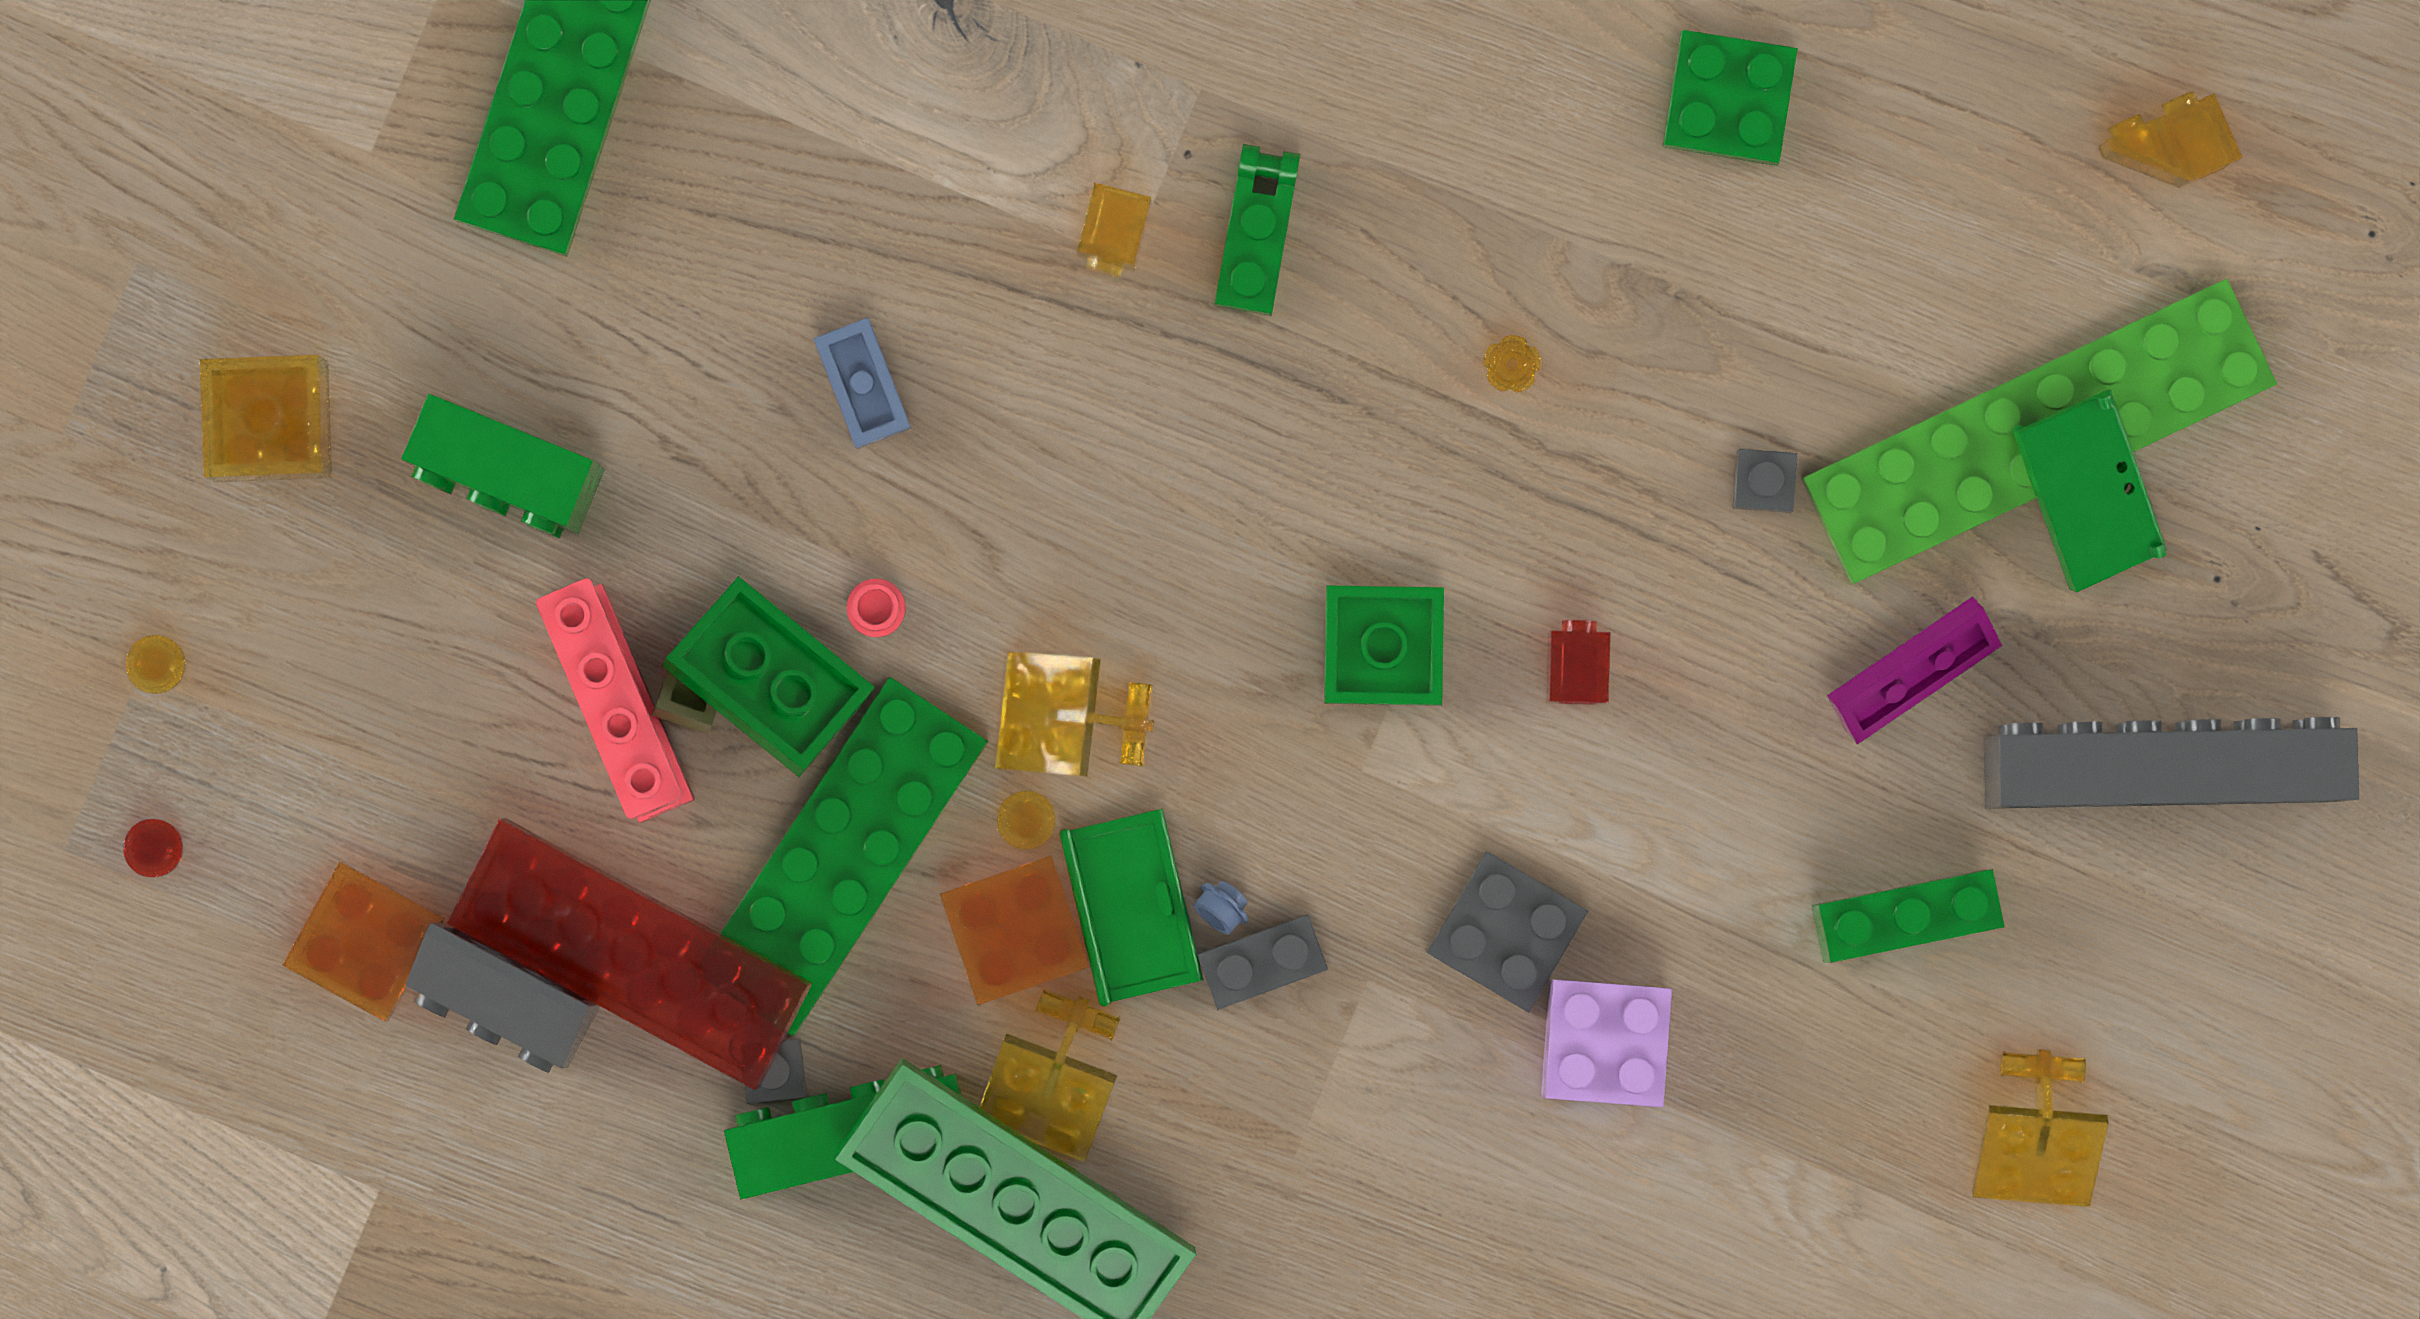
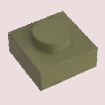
M666 670L652 716L708 734L712 727L716 710Z

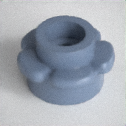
M1220 881L1217 886L1210 883L1202 884L1200 887L1202 894L1193 906L1205 922L1226 935H1229L1240 923L1243 925L1247 923L1248 916L1243 910L1247 905V900L1236 888L1224 881Z

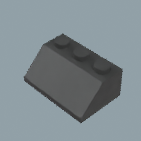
M444 922L430 923L405 986L418 992L414 1002L419 1006L444 1018L449 1009L470 1020L466 1027L467 1031L494 1045L499 1043L501 1037L522 1047L518 1055L520 1059L547 1073L550 1072L553 1065L562 1069L569 1067L601 1004Z

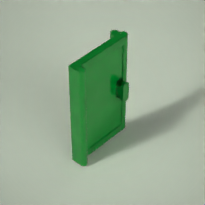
M2111 390L2096 394L2026 427L2016 425L2013 428L2015 439L2069 590L2077 593L2153 557L2162 558L2167 555V547ZM2128 484H2130L2131 489L2125 493V490L2128 488Z
M1163 808L1074 830L1062 829L1059 835L1099 1005L1106 1007L1114 1001L1203 981Z

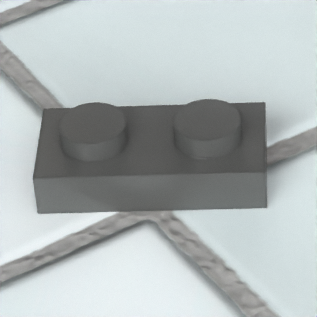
M1308 914L1197 954L1217 1010L1328 970Z

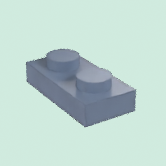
M869 318L813 338L856 449L912 429Z

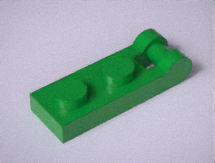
M1243 144L1214 306L1272 316L1301 154L1283 151L1282 156L1260 153V146ZM1255 175L1278 179L1276 195L1253 192Z

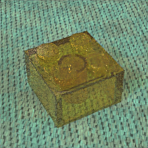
M320 355L200 359L204 478L213 482L332 478L329 365L326 359Z

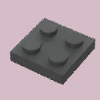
M1486 851L1426 953L1529 1013L1588 910Z

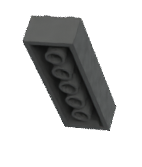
M2311 717L2293 720V729H2281L2280 718L2244 719V721H2234V730L2221 731V719L2185 720V722H2175V731L2162 732L2161 720L2125 721V723H2116L2117 733H2102V722L2099 721L2058 724V734H2043V723H2008L2007 725L1999 726V735L1984 738L1985 809L2325 803L2359 800L2357 728H2340V717Z

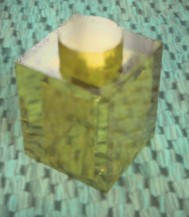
M1094 183L1077 248L1078 258L1088 260L1086 269L1112 277H1120L1122 269L1135 272L1152 205L1150 196Z

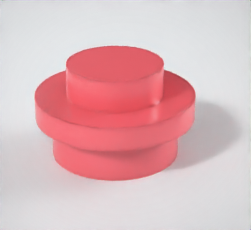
M876 578L865 580L858 584L849 595L847 601L848 618L853 627L863 635L875 638L887 636L898 629L905 617L906 604L900 590L887 580Z

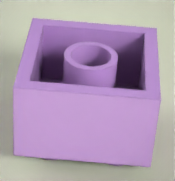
M1550 979L1541 1097L1664 1107L1672 989Z

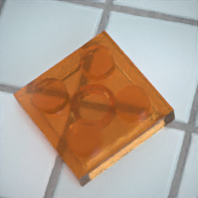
M1052 856L940 893L977 1005L1090 967Z
M339 862L282 966L382 1021L388 1022L407 989V986H405L430 923L444 922L445 918L348 864Z

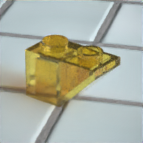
M2194 91L2162 104L2165 115L2147 123H2144L2141 114H2138L2109 127L2108 130L2112 138L2107 139L2098 147L2103 159L2178 188L2232 166L2243 158L2215 94L2213 93L2198 100Z

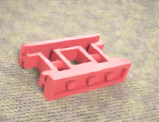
M585 578L538 598L536 605L625 815L630 819L637 818L639 823H643L694 801L695 798L660 718L652 716L655 704L604 585L594 586L590 579Z

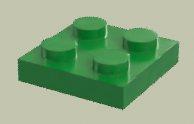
M1682 29L1662 147L1778 166L1798 48Z
M1326 585L1324 704L1442 706L1444 587Z

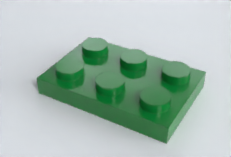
M739 576L672 650L662 667L798 777L806 771L868 699L875 688Z

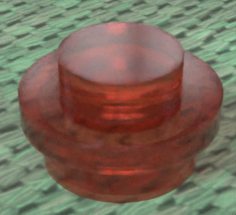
M146 819L138 822L128 831L123 844V853L127 864L137 874L157 878L171 873L178 866L183 855V841L178 830L170 823L160 819Z

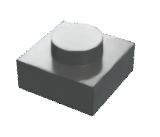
M1738 449L1733 509L1792 513L1794 509L1797 453Z
M801 1038L740 1045L747 1104L807 1097Z

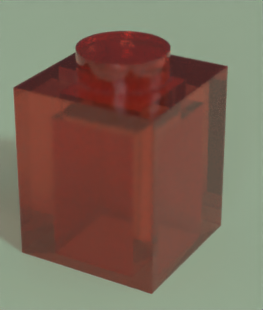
M1562 620V631L1551 630L1548 633L1546 704L1606 705L1609 703L1611 632H1597V621Z

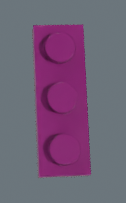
M1972 596L1828 694L1827 697L1846 732L1858 745L2002 647V644L1985 609Z

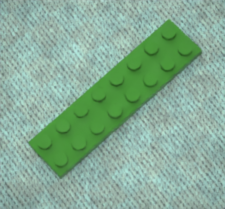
M2224 279L1810 474L1801 480L1851 585L2035 499L2036 495L2013 433V428L2016 425L2026 427L2096 394L2111 390L2132 451L2135 452L2277 385V382L2228 280Z

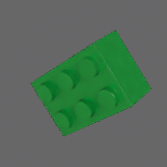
M429 393L401 457V460L415 467L411 477L419 480V482L451 495L455 485L469 490L466 500L473 502V504L505 517L510 507L524 512L521 522L559 539L564 529L579 534L605 471L594 460Z

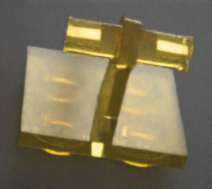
M1008 652L995 768L1088 777L1093 724L1124 729L1119 764L1144 767L1147 732H1153L1154 720H1149L1153 685L1128 682L1125 717L1096 714L1095 706L1101 659Z
M1044 988L1035 1012H1040L1068 1023L1058 1053L1006 1033L979 1108L1035 1144L1085 1162L1117 1075L1070 1058L1067 1054L1079 1028L1106 1037L1112 1041L1121 1017L1088 1006L1089 999L1078 996L1077 1001Z
M2038 1049L2036 1054L2002 1051L2000 1076L2034 1078L2036 1084V1109L1989 1105L1972 1188L1973 1198L2082 1207L2091 1206L2109 1124L2108 1115L2053 1110L2051 1079L2084 1083L2086 1075L2085 1057L2052 1056L2051 1050Z

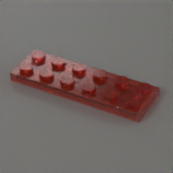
M507 818L498 820L447 924L753 1090L760 1088L812 985L806 979Z

